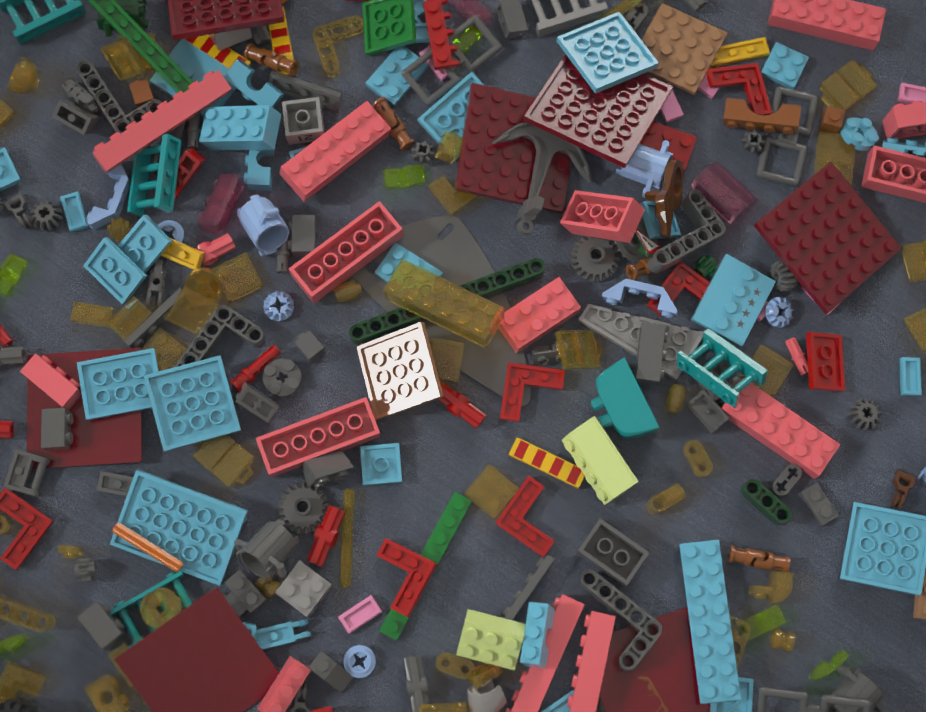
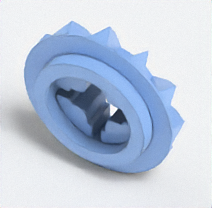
M166 220L157 225L163 232H173L174 240L183 241L184 230L179 223Z
M275 291L264 300V312L274 321H283L293 313L294 302L291 296L284 291ZM277 299L281 304H285L281 306V313H279L276 307H273L276 305Z
M776 297L769 301L766 307V318L772 326L783 327L789 324V321L793 318L792 312L794 311L791 308V302L782 297ZM778 309H783V316H777L779 313Z
M356 645L346 652L343 662L345 670L351 676L363 678L373 671L376 659L371 649L363 645ZM354 654L360 658L367 656L363 661L365 669L360 665L352 667L356 662Z

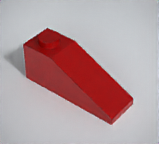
M194 148L186 150L179 159L174 201L207 161Z

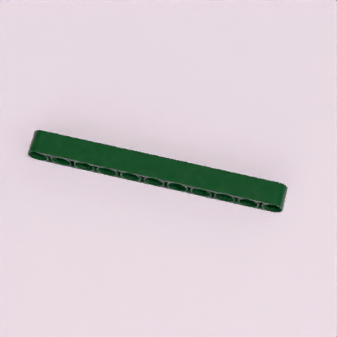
M533 258L356 323L349 329L350 339L353 344L359 346L416 323L426 322L537 281L544 276L545 263L540 258ZM538 266L541 270L535 272L532 270V267ZM521 273L523 277L516 278L514 274ZM499 279H503L506 281V283L503 285H499L496 283V281ZM480 286H486L488 287V290L480 291L478 288ZM464 292H468L470 296L468 298L461 297V294ZM445 299H451L453 301L449 305L443 303ZM428 305L435 307L432 311L425 310ZM410 312L417 313L414 318H409L407 315ZM393 318L399 320V322L394 325L389 323L390 320ZM374 325L381 326V329L378 331L371 330ZM360 331L363 333L360 338L354 337L356 332Z

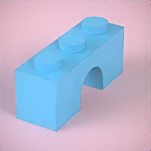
M237 59L224 76L230 87L235 90L238 88L245 99L249 101L252 99L257 105H270L275 108L284 96V93L270 82L266 83L261 90L254 89L251 85V77L255 70L241 59Z
M274 149L249 150V155H246L245 158L248 173H244V184H247L249 190L271 191V167H262L258 163L264 156H274Z
M529 602L520 663L527 667L546 669L549 648L546 646V634L548 628L552 629L555 609L549 604Z

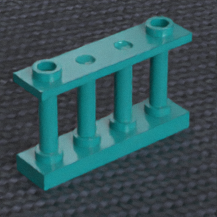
M0 0V8L2 12L8 10L17 27L12 32L21 45L85 14L86 11L80 0H65L67 5L59 9L56 8L53 0H44L50 13L43 17H40L32 0ZM24 2L33 18V21L26 25L23 24L15 9V6Z
M170 134L162 135L161 145H150L134 155L127 212L142 217L145 208L152 206L167 213L173 212L181 149L180 139ZM160 153L159 162L150 164L151 154ZM158 170L157 180L148 182L149 172ZM156 188L155 198L146 200L147 190Z
M709 328L703 332L702 345L687 356L682 351L677 352L676 365L682 371L688 373L734 408L738 405L739 392L751 382L756 383L760 387L766 382L767 369ZM707 350L716 354L704 366L694 361ZM722 360L731 365L718 377L709 372ZM737 371L746 376L733 388L724 383Z
M173 571L166 575L167 579L127 602L120 601L113 606L114 609L110 614L112 616L120 615L132 638V645L128 649L143 639V636L139 635L126 611L127 609L137 604L151 633L160 625H157L144 599L155 594L168 620L173 618L175 614L162 589L173 584L185 608L192 604L179 580L185 577L184 572Z

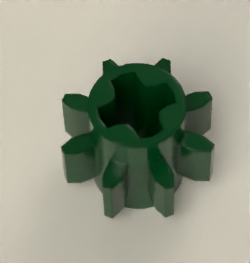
M703 255L694 262L697 265L695 268L696 273L703 278L714 276L718 263L712 256L707 255L705 257Z

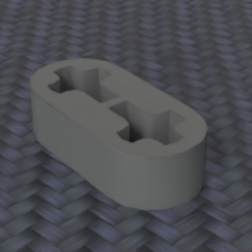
M636 3L625 16L628 24L633 21L632 29L635 32L647 16V6L643 3ZM642 10V13L636 17V11Z
M796 464L786 466L771 484V492L777 497L786 495L802 476L801 468ZM788 469H795L794 474L796 475V477L793 476L790 479H787V476L790 474ZM784 481L786 483L783 486L785 491L778 492L776 484L780 485Z

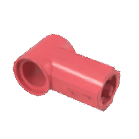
M227 233L212 242H203L195 249L205 253L202 264L203 266H209L215 263L219 257L236 249Z

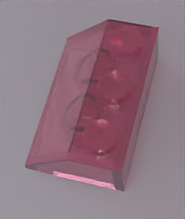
M717 161L707 166L693 180L690 186L692 189L700 191L709 204L729 224H732L756 201V198Z
M220 174L219 179H215L212 187L214 190L211 195H208L205 201L206 207L204 212H200L197 219L201 230L222 237L244 189L240 176L237 174Z

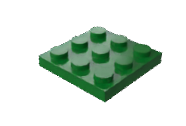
M371 0L362 3L366 55H375L416 42L414 0Z

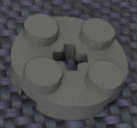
M290 359L274 360L264 369V386L268 392L277 397H289L295 394L301 385V371ZM283 373L288 376L284 383L281 380L277 381V378L280 376L279 374Z

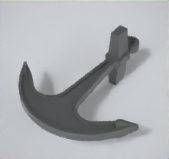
M525 122L507 130L497 140L492 142L497 144L518 138H527L536 147V158L529 196L518 210L515 222H518L517 230L522 235H527L533 230V223L531 221L536 219L537 214L542 210L545 198L538 195L552 156L555 153H564L569 156L588 183L592 182L589 166L580 147ZM523 224L527 226V230L523 228Z

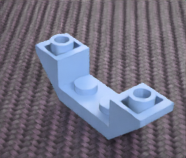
M122 164L108 172L110 178L119 180L114 186V196L108 202V210L93 206L92 211H89L87 215V224L93 230L120 217L131 185Z
M624 279L602 294L606 303L611 305L622 304L626 290L634 295H639V293L647 294L646 297L651 299H658L660 297L658 311L662 313L661 316L672 318L673 316L678 317L679 314L665 289L660 286Z

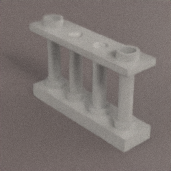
M532 0L539 18V23L536 25L537 36L541 37L605 17L608 10L606 2L599 3L597 0H589L591 6L583 9L580 8L578 0H570L574 11L565 14L562 11L559 0H551L557 16L548 19L544 14L540 1Z

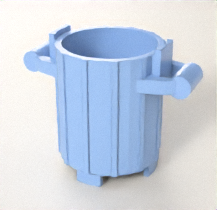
M664 140L662 142L660 151L640 144L626 168L616 169V173L620 174V176L646 185L642 193L644 198L645 193L650 190L659 191L666 164L673 157V153L667 151L669 141Z
M259 195L250 196L251 200L241 207V210L240 208L237 210L240 223L259 250L260 256L276 253V249L287 241L289 229L279 215L278 208H275L270 200Z

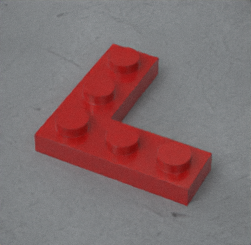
M758 63L712 68L706 71L710 89L744 85L750 110L762 116L772 114Z
M680 261L661 287L665 289L672 302H674L683 289L701 301L710 282ZM660 297L658 299H651L646 306L661 316L662 313L658 311Z
M508 362L500 420L519 422L524 385L562 391L565 370Z
M528 475L495 524L535 553L544 557L554 543V540L528 523L523 517L545 486Z
M4 488L0 493V509L20 522L24 527L0 559L18 571L54 521L9 489Z
M385 538L376 556L408 572L390 608L409 618L437 564Z

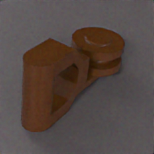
M899 469L896 470L892 482L896 487L895 491L898 492L894 494L891 500V507L895 506L896 509H899L903 506L908 490L914 486L915 476ZM899 478L907 481L908 485L906 487L902 486L899 483Z

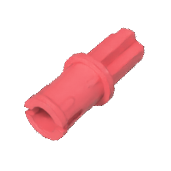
M795 337L785 341V344L792 356L791 360H794L801 376L808 372V362L804 356L805 353L802 352Z

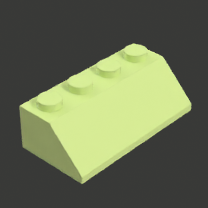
M595 416L562 439L564 447L570 452L576 465L581 469L587 482L591 484L597 497L604 505L616 499L639 482Z

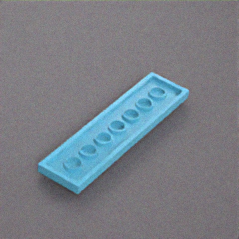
M719 540L679 544L700 704L741 700Z

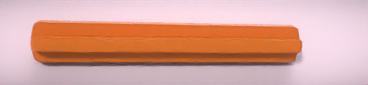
M117 523L112 530L114 534L175 572L181 570L183 566L182 561L121 523Z

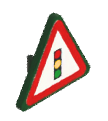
M636 228L634 236L640 245L637 251L642 256L645 254L647 258H650L657 250L663 248Z

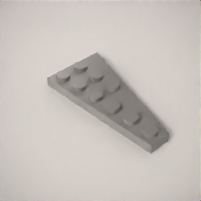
M592 304L587 305L578 319L583 325L636 357L639 330L642 322L665 325V331H668L667 342L663 344V350H666L665 361L661 363V368L664 369L665 375L675 381L682 372L676 365L677 352L682 351L687 356L695 351L703 338V331H695L683 326L678 327L670 325V323L641 316L637 317L625 312H616Z

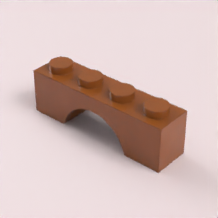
M726 98L723 126L731 129L740 127L750 131L759 129L768 133L777 131L787 135L797 134L801 106L782 104L775 113L762 116L753 113L748 108L745 100Z

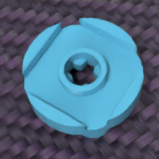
M848 118L841 128V136L848 145L852 143L855 145V149L860 151L870 150L879 140L872 122L867 118Z

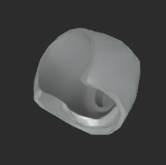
M490 677L467 689L470 712H499L506 704V698L500 685L495 688Z

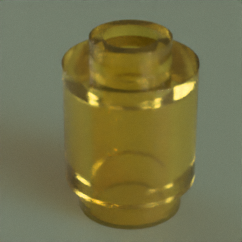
M354 280L337 286L338 288L333 289L338 303H347L360 298V293H363L360 283H355Z
M672 384L671 388L668 389L664 403L667 412L678 414V412L683 411L687 397L686 387Z

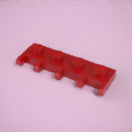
M448 0L423 1L435 71L460 66V61H452L451 55L452 52L458 50L457 46H450L448 36L454 35V29H446L445 20L451 18V13H443L442 5L449 3Z

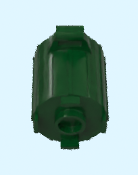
M114 0L142 29L148 26L149 19H144L146 18L145 5L148 4L147 0ZM98 12L99 20H97L99 30L105 31V35L111 37L115 29Z

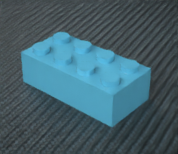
M270 105L206 107L199 142L210 150L275 149L281 114Z

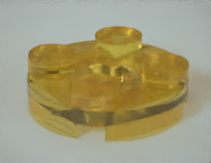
M157 588L155 591L148 593L140 605V613L145 623L154 629H157L182 611L180 598L167 588ZM163 603L166 609L161 614H158L159 611L156 608Z

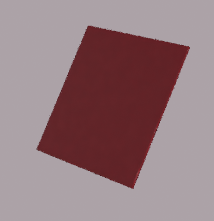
M141 347L37 355L48 357L52 361L51 366L55 369L58 366L67 373L65 377L68 380L73 378L80 384L77 362L141 351ZM28 355V361L33 357V355ZM27 378V452L51 459L46 468L142 462V410L86 420L82 395L69 409L73 414V424L71 425L73 443L71 444V450L47 451L42 449V409L63 407ZM34 461L32 469H37L39 462Z
M217 587L114 658L116 664L153 712H244L265 697L279 674L278 670Z
M688 607L654 618L661 624L662 633L631 672L622 671L619 668L618 660L638 632L631 626L612 632L599 694L605 712H710L711 703L700 704ZM647 627V631L650 635L657 634L658 631L656 627ZM638 641L635 643V648L639 651H644L645 644ZM630 657L623 658L622 662L626 667L633 665V660Z

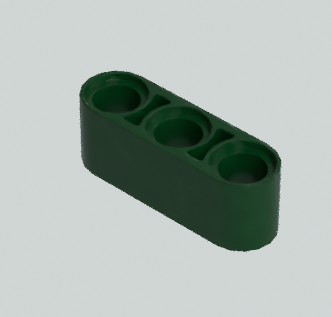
M750 479L741 486V494L772 523L783 525L790 521L792 516L791 510L758 480ZM748 484L755 487L754 494L747 490ZM763 497L770 501L769 507L762 504ZM778 511H782L784 513V520L778 519Z

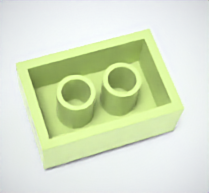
M468 609L456 655L515 670L524 639L526 624Z

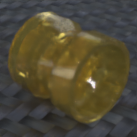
M272 576L270 579L260 577L254 585L258 590L264 592V596L267 599H270L276 594L275 592L281 584L275 581Z
M774 628L770 647L775 649L783 648L784 651L791 653L795 643V633H784L781 629Z

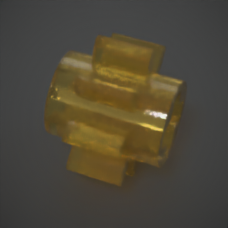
M122 217L115 220L112 218L111 224L107 225L109 237H113L117 242L123 240L131 230L129 221L123 220Z

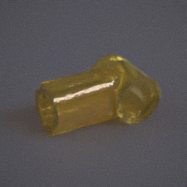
M677 483L665 491L654 495L647 502L646 508L650 514L659 515L664 510L686 499L685 491ZM654 500L661 504V509H656L653 506Z

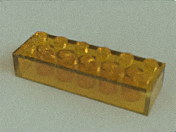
M404 259L400 261L383 289L386 300L484 348H487L505 317L504 307Z

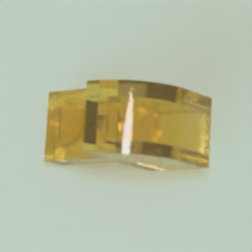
M772 571L769 573V587L749 586V595H754L755 599H766V596H768V604L779 603L785 600L792 591L793 573Z

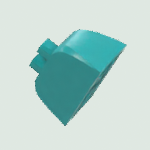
M624 357L598 376L595 386L598 397L590 403L595 412L602 408H605L607 414L598 418L602 428L613 425L621 438L633 439L656 433L659 426Z

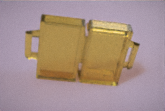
M852 59L824 80L819 87L824 92L821 99L827 106L838 107L846 111L874 90L877 84L871 79L873 75L863 65L859 66Z
M560 330L555 332L557 351L563 370L596 369L601 367L599 358L604 356L600 341L595 340L592 330Z
M228 434L206 440L202 445H200L201 442L195 443L199 449L193 454V457L210 472L212 471V474L229 488L235 481L244 484L253 474L249 465L255 460V457L236 443ZM247 469V474L242 479H240L239 477Z

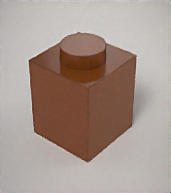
M138 79L134 83L129 84L137 108L154 100L152 89L147 79Z
M827 106L821 115L818 131L836 135L842 127L845 110Z

